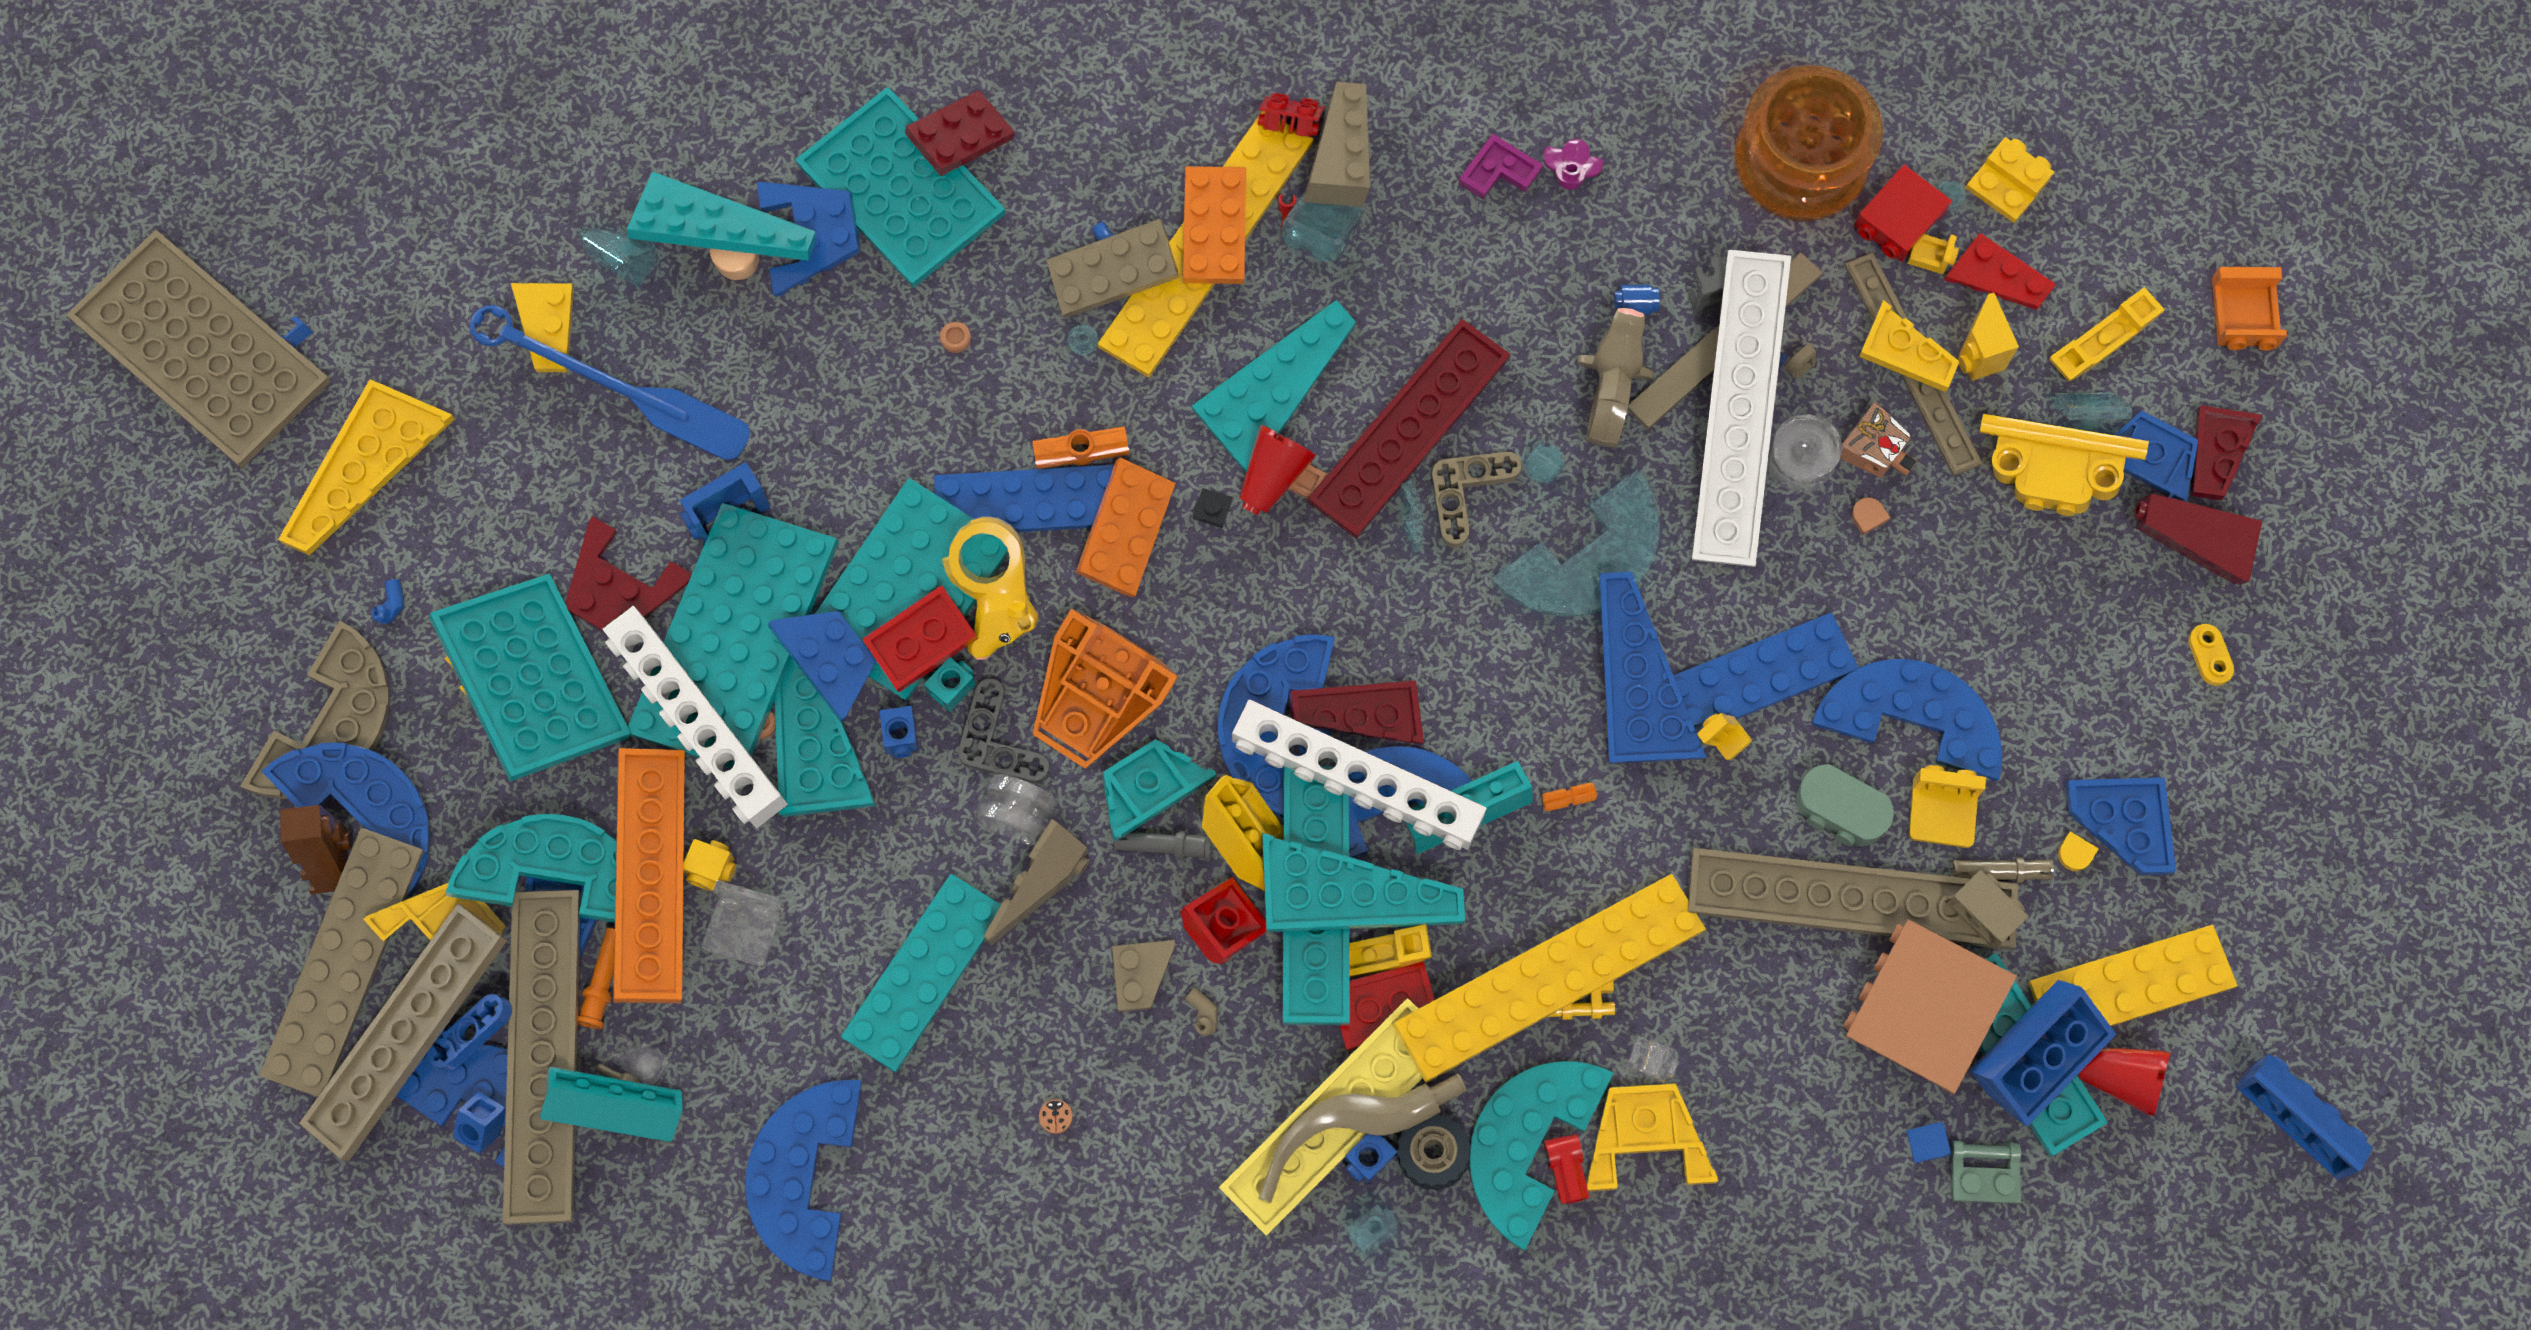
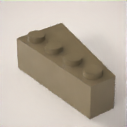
M1336 82L1328 105L1303 202L1363 207L1370 189L1366 84Z

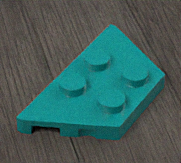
M1156 739L1103 771L1102 779L1112 839L1114 842L1118 841L1216 778V772L1211 768L1206 770L1191 762L1190 757L1181 752L1172 751L1168 745Z

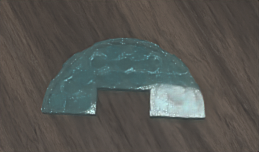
M1636 470L1590 505L1589 511L1607 531L1561 565L1546 546L1540 542L1492 579V583L1517 604L1538 613L1559 617L1583 616L1601 611L1600 573L1632 571L1638 586L1653 562L1660 536L1657 503L1644 476L1639 470Z

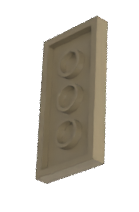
M1161 219L1046 260L1064 318L1180 278L1164 223Z

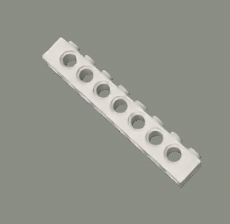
M634 606L603 628L610 638L605 642L616 657L621 654L627 661L623 667L634 680L640 678L645 686L641 688L642 692L652 704L656 701L659 702L663 708L659 712L661 717L670 728L674 725L678 727L681 731V734L677 736L680 742L688 751L694 748L700 757L695 761L706 775H709L711 772L718 780L714 786L725 800L731 797L737 804L732 809L744 824L750 821L758 828L788 805L653 628ZM644 642L640 651L632 653L636 644ZM662 666L661 671L657 675L650 676L653 668ZM680 689L679 695L675 699L668 700V696L673 690ZM698 713V717L694 722L686 724L690 714ZM716 736V742L711 747L704 748L706 740ZM730 760H735L734 767L727 772H723L724 764ZM748 784H753L752 792L746 796H741L742 789Z
M1248 700L1232 732V742L1236 744L1235 747L1238 750L1249 755H1253L1254 752L1266 757L1265 761L1274 767L1282 768L1286 766L1294 770V774L1305 781L1312 782L1314 779L1323 783L1327 791L1336 795L1347 794L1353 797V801L1359 806L1371 809L1373 806L1384 811L1383 815L1386 818L1398 823L1402 820L1414 825L1413 829L1425 836L1434 834L1442 838L1445 845L1456 850H1461V848L1469 850L1486 812V807L1252 700ZM1266 731H1271L1277 735V739L1274 742L1266 743L1260 739V735ZM1294 745H1302L1306 748L1307 752L1302 756H1294L1290 753L1289 749ZM1324 758H1330L1335 761L1336 766L1331 770H1325L1318 763ZM1352 772H1361L1365 775L1366 780L1357 784L1351 782L1348 776ZM1383 785H1389L1394 788L1396 793L1391 797H1384L1379 794L1378 788ZM1411 799H1420L1424 802L1425 808L1420 811H1414L1407 803ZM1442 812H1448L1454 816L1455 821L1452 824L1446 825L1441 823L1437 816Z

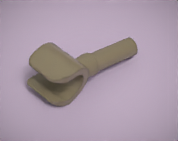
M599 1064L597 1067L598 1072L610 1078L640 1083L637 1078L630 1074L616 1072L603 1064Z

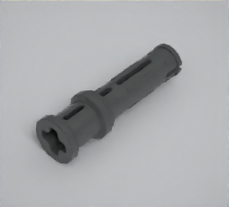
M1186 831L1177 832L1176 835L1130 832L1114 842V851L1174 854L1178 860L1192 857L1204 858L1206 862H1211L1213 842L1208 835H1187Z

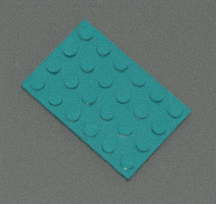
M886 87L797 157L795 162L818 188L845 190L852 194L858 231L914 289L1006 215V210L964 165L942 176L936 172L905 134L906 126L918 121L919 118L889 87Z
M908 478L815 614L839 611L863 642L862 639L942 585L965 618L977 600L965 594L950 581L945 572L942 558L949 556L950 544L959 529L974 519ZM984 533L967 539L963 543L961 551L963 563L967 569L979 577L986 578L995 575L1009 554L1007 547L1001 539ZM876 661V665L869 678L907 702L926 675L901 692H898Z
M550 573L430 613L429 620L510 782L629 739L631 732Z

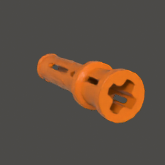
M613 928L605 929V935L590 986L585 987L582 992L584 1000L578 1016V1025L598 1030H602L604 1027L602 1018L607 1003H610L612 999L609 988L614 975L615 929Z

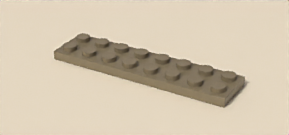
M360 828L259 1074L260 1077L318 1097L334 1076L390 939L389 936L382 941L363 919L372 913L405 901L425 853L423 849Z
M457 903L299 1124L341 1160L349 1162L507 942V939L466 907Z

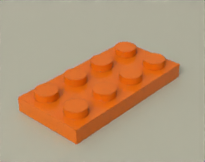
M1185 166L1183 283L1244 284L1246 167Z
M1123 458L1117 459L1075 573L1129 597L1136 596L1176 483Z

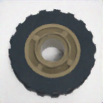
M1437 1114L1401 1132L1397 1143L1398 1164L1404 1176L1408 1177L1413 1185L1421 1186L1422 1189L1428 1191L1429 1189L1439 1191L1441 1188L1453 1186V1183L1456 1181L1459 1182L1464 1172L1468 1169L1471 1151L1466 1131L1462 1130L1461 1125L1457 1121L1451 1120V1117ZM1431 1144H1436L1442 1148L1443 1155L1438 1159H1430L1424 1153L1425 1148Z

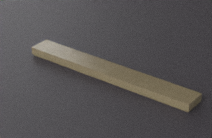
M1802 253L1798 254L1790 263L1785 308L1822 276V272ZM1719 325L1628 405L1627 411L1647 430L1654 426L1714 372Z
M1874 253L1845 263L1844 267L1873 323L1883 300L1891 305V310L1902 319L1907 318ZM1900 374L1952 476L1954 477L1981 466L1982 461L1946 392Z

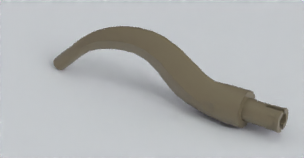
M1457 1073L1431 1088L1425 1083L1398 1097L1386 1098L1361 1094H1345L1330 1097L1313 1106L1290 1127L1282 1138L1272 1158L1258 1199L1266 1203L1272 1202L1286 1162L1303 1143L1317 1133L1336 1127L1348 1128L1371 1135H1389L1409 1129L1441 1112L1440 1105L1466 1092L1467 1088L1462 1078Z

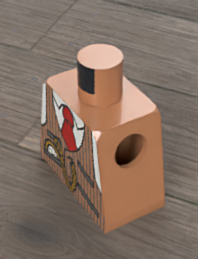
M1875 402L1841 445L1836 455L1840 459L1880 478L1885 475L1891 466L1907 476L1917 460L1903 451L1911 438L1910 434Z

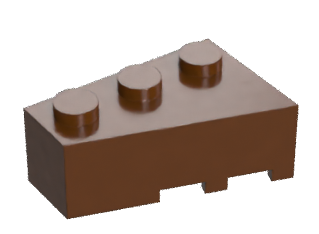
M321 805L280 810L281 843L293 864L300 863L304 870L300 871V877L302 880H310L309 893L312 895L335 892L348 860V850L353 848L351 831L347 830L341 822Z

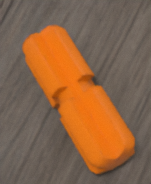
M1590 782L1570 787L1568 791L1564 788L1543 793L1541 801L1545 811H1552L1569 807L1570 803H1573L1574 806L1595 801L1597 791L1595 785Z

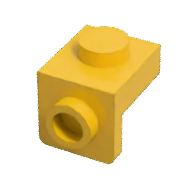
M1924 234L1912 248L1907 264L1943 275L1947 265L1953 266L1959 251V248L1954 247L1957 236L1950 235L1948 241Z
M1722 713L1709 717L1703 723L1704 728L1697 733L1704 744L1716 746L1726 760H1732L1752 742L1750 736L1734 716Z

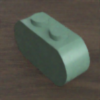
M1830 764L1820 765L1811 769L1803 778L1796 792L1797 808L1800 814L1807 818L1806 822L1815 829L1824 830L1826 828L1836 834L1835 838L1847 846L1855 844L1861 847L1876 843L1886 833L1893 821V805L1887 795Z

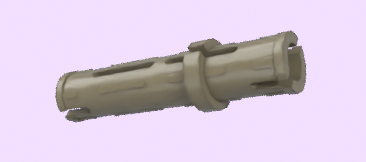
M2015 857L2014 860H1953L1952 867H1955V869H1952L1953 877L1971 879L1977 872L1982 870L1985 874L1988 873L1997 880H2014L2015 883H2023L2024 880H2053L2054 875L2050 872H2054V865L2052 859L2023 860V857Z

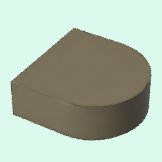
M1808 343L1792 357L1785 370L1793 378L1801 377L1816 364V350Z

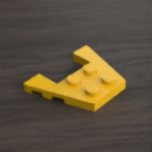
M448 883L372 913L363 919L382 941L409 919L431 941L458 903L470 910L500 935L506 927L485 902L447 897L446 889Z
M1676 1084L1608 1089L1586 1184L1588 1192L1617 1190L1616 1154L1682 1150L1686 1185L1718 1182L1716 1172L1712 1169L1706 1155L1707 1152L1703 1143L1699 1140L1693 1126V1121Z

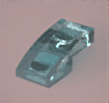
M1413 480L1401 484L1400 495L1409 514L1403 516L1401 526L1415 553L1420 551L1423 513L1417 489Z

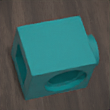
M949 658L924 683L926 693L948 712H951L976 685L972 676L974 671L965 662L960 660L957 663L952 658ZM949 678L960 679L959 685L955 688H946L944 686V683Z

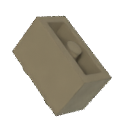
M1980 870L1947 904L1995 950L2029 916L2024 912V906L2016 898H2009L2000 889L2001 885L1995 877L1988 873L1985 874Z

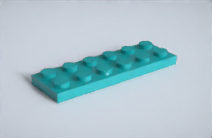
M950 874L841 1035V1038L897 1073L984 943L983 936L1001 904L953 874Z
M1997 953L1985 959L2008 971ZM2015 981L1979 1047L1983 1056L2032 1007ZM2076 1076L2030 1123L2029 1127L2051 1158L2104 1126L2108 1121L2079 1077Z

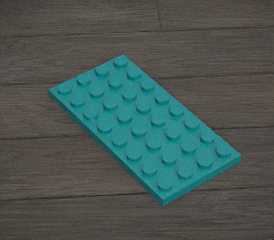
M722 503L663 643L752 757L775 701L778 688L782 684L792 660L791 656L769 629L768 623L777 619L810 615L839 541L837 538ZM662 666L653 668L650 676L657 675L661 671ZM680 689L673 690L669 694L668 700L675 699L679 695ZM642 692L628 724L631 732L630 736L671 750H685L686 755L699 758L700 756L694 748L688 751L680 742L677 736L681 734V731L678 727L674 725L670 728L661 717L659 712L663 708L659 702L656 701L652 704ZM698 713L690 714L686 724L694 722L698 717ZM716 736L708 738L704 748L711 747L716 742ZM735 760L726 762L723 767L732 769Z

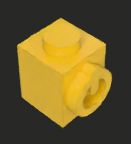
M694 839L683 863V872L687 875L686 881L701 889L714 892L717 887L722 888L725 881L730 882L734 876L736 864L733 863L735 858L728 851L729 847L714 840L707 844Z

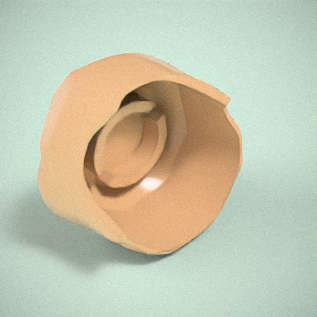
M710 249V256L716 269L723 276L731 280H742L750 277L756 271L759 264V254Z

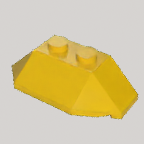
M1224 775L1205 796L1202 828L1235 875L1265 891L1262 833L1284 840V828L1251 782Z

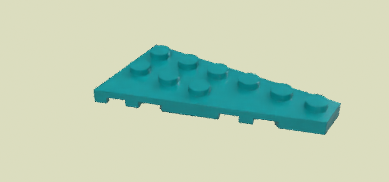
M1337 300L1192 405L1194 413L1245 473L1248 469L1260 426L1264 425L1276 431L1277 434L1283 430L1332 357L1337 353L1356 326L1355 320Z
M1262 833L1267 932L1405 927L1424 924L1427 926L1465 924L1464 892L1462 888L1426 878L1420 879L1403 874V872L1398 870H1388L1374 866V864L1326 850H1316L1303 846L1301 843L1280 840L1272 835Z

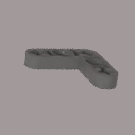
M989 678L982 680L976 687L959 745L958 755L961 763L969 769L1031 784L1043 782L1047 779L1050 772L1049 763L1043 755L992 742L1005 699V692L999 681ZM990 687H994L995 692L999 694L998 697H992L989 704L990 709H995L994 713L985 708H977L978 705L985 706L986 697L982 691H988ZM985 716L991 721L989 729L984 732L976 731L973 728V722L977 717ZM969 735L978 739H987L985 743L979 740L977 749L982 755L981 757L975 756L973 761H969V757L965 753L966 750L971 751L974 744V739L968 738ZM1000 754H1009L1013 757V764L1009 768L1000 769L995 765V760ZM1019 756L1024 757L1022 762L1026 765L1031 766L1035 761H1039L1040 767L1044 769L1043 772L1037 771L1035 776H1031L1028 768L1020 767L1021 773H1016L1015 771L1019 765Z

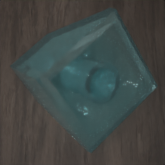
M580 228L577 232L591 259L639 288L660 261L656 252L657 247L651 241L628 239V234L625 232Z

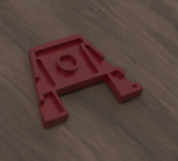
M592 516L588 523L565 602L571 614L604 632L603 628L632 606L645 619L648 618L652 612L664 603H667L676 593L688 585L692 573L671 561L651 588L601 559L600 557L617 534V531Z

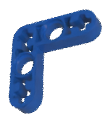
M495 994L483 997L452 1027H449L448 1024L426 1053L429 1062L434 1067L446 1071H452L459 1067L507 1023L512 1014L511 1003L507 999ZM494 1005H497L496 1008H495L496 1015H495V1016H491V1015H493V1013H494L493 1006H494ZM474 1024L476 1027L475 1036L471 1040L466 1041L465 1031L470 1025ZM440 1045L441 1047L446 1048V1049H449V1050H448L447 1053L445 1054V1052L443 1051V1049L440 1048V1047H437V1046Z

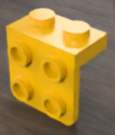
M1928 765L1925 768H1921L1913 778L1909 838L1914 841L1963 848L1971 847L1974 844L1978 797L1985 790L1986 777L1977 776V773L1971 770H1959L1957 773L1944 771L1943 767Z

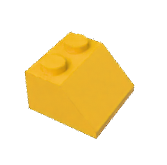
M1995 293L1988 294L1959 353V367L1964 374L1968 373L1971 381L2005 370L2019 348Z

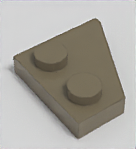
M1175 940L1112 946L1118 1012L1152 1008L1166 968L1174 952Z

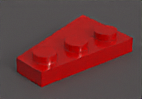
M1979 233L1944 279L1951 283L1971 287V289L1979 292L1995 293L2001 299L2035 310L2041 306L2056 285L1981 233Z

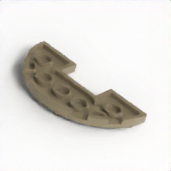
M339 620L307 674L310 679L333 689L303 742L300 744L273 730L240 786L244 790L264 797L288 799L261 770L282 755L296 749L300 750L318 745L319 743H346L372 751L377 747L389 715L390 689L388 678L375 650L349 625Z

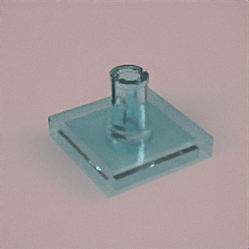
M2115 392L2054 393L2053 395L2054 407L2068 420H2081V430L2100 433L2101 419H2131L2132 406Z

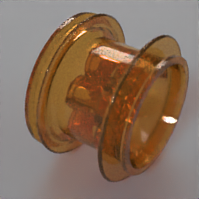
M1801 65L1784 69L1772 75L1752 95L1746 109L1744 124L1736 140L1735 163L1741 184L1748 195L1759 206L1778 217L1794 221H1814L1838 213L1860 194L1867 182L1870 167L1880 151L1883 139V124L1880 111L1870 93L1854 78L1839 70L1818 65ZM1809 115H1814L1820 120H1813ZM1779 122H1786L1790 127L1782 126ZM1831 135H1837L1841 137L1842 140H1836L1833 137H1831ZM1829 161L1832 162V164L1826 165L1824 162Z

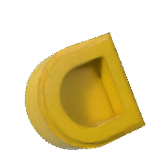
M2069 832L2059 848V861L2068 870L2080 871L2091 863L2099 848Z

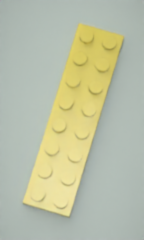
M1408 998L1219 1187L1265 1236L1367 1135L1352 1129L1338 1127L1317 1133L1303 1143L1286 1162L1272 1202L1266 1203L1259 1200L1261 1189L1278 1145L1290 1127L1304 1113L1320 1102L1338 1095L1361 1094L1386 1098L1398 1097L1410 1092L1423 1079L1393 1027L1395 1021L1418 1010Z

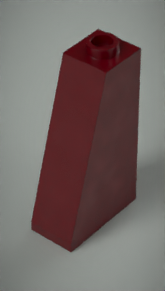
M2150 494L2143 497L2142 501H2138L2134 512V518L2137 519L2136 529L2233 584L2242 585L2250 581L2262 526L2261 520L2156 494Z

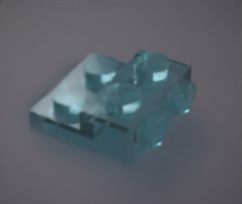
M1304 192L1284 220L1280 238L1284 239L1285 243L1293 249L1301 247L1312 252L1313 257L1319 261L1329 260L1335 263L1347 246L1349 236L1362 219L1364 210L1355 206L1303 202Z

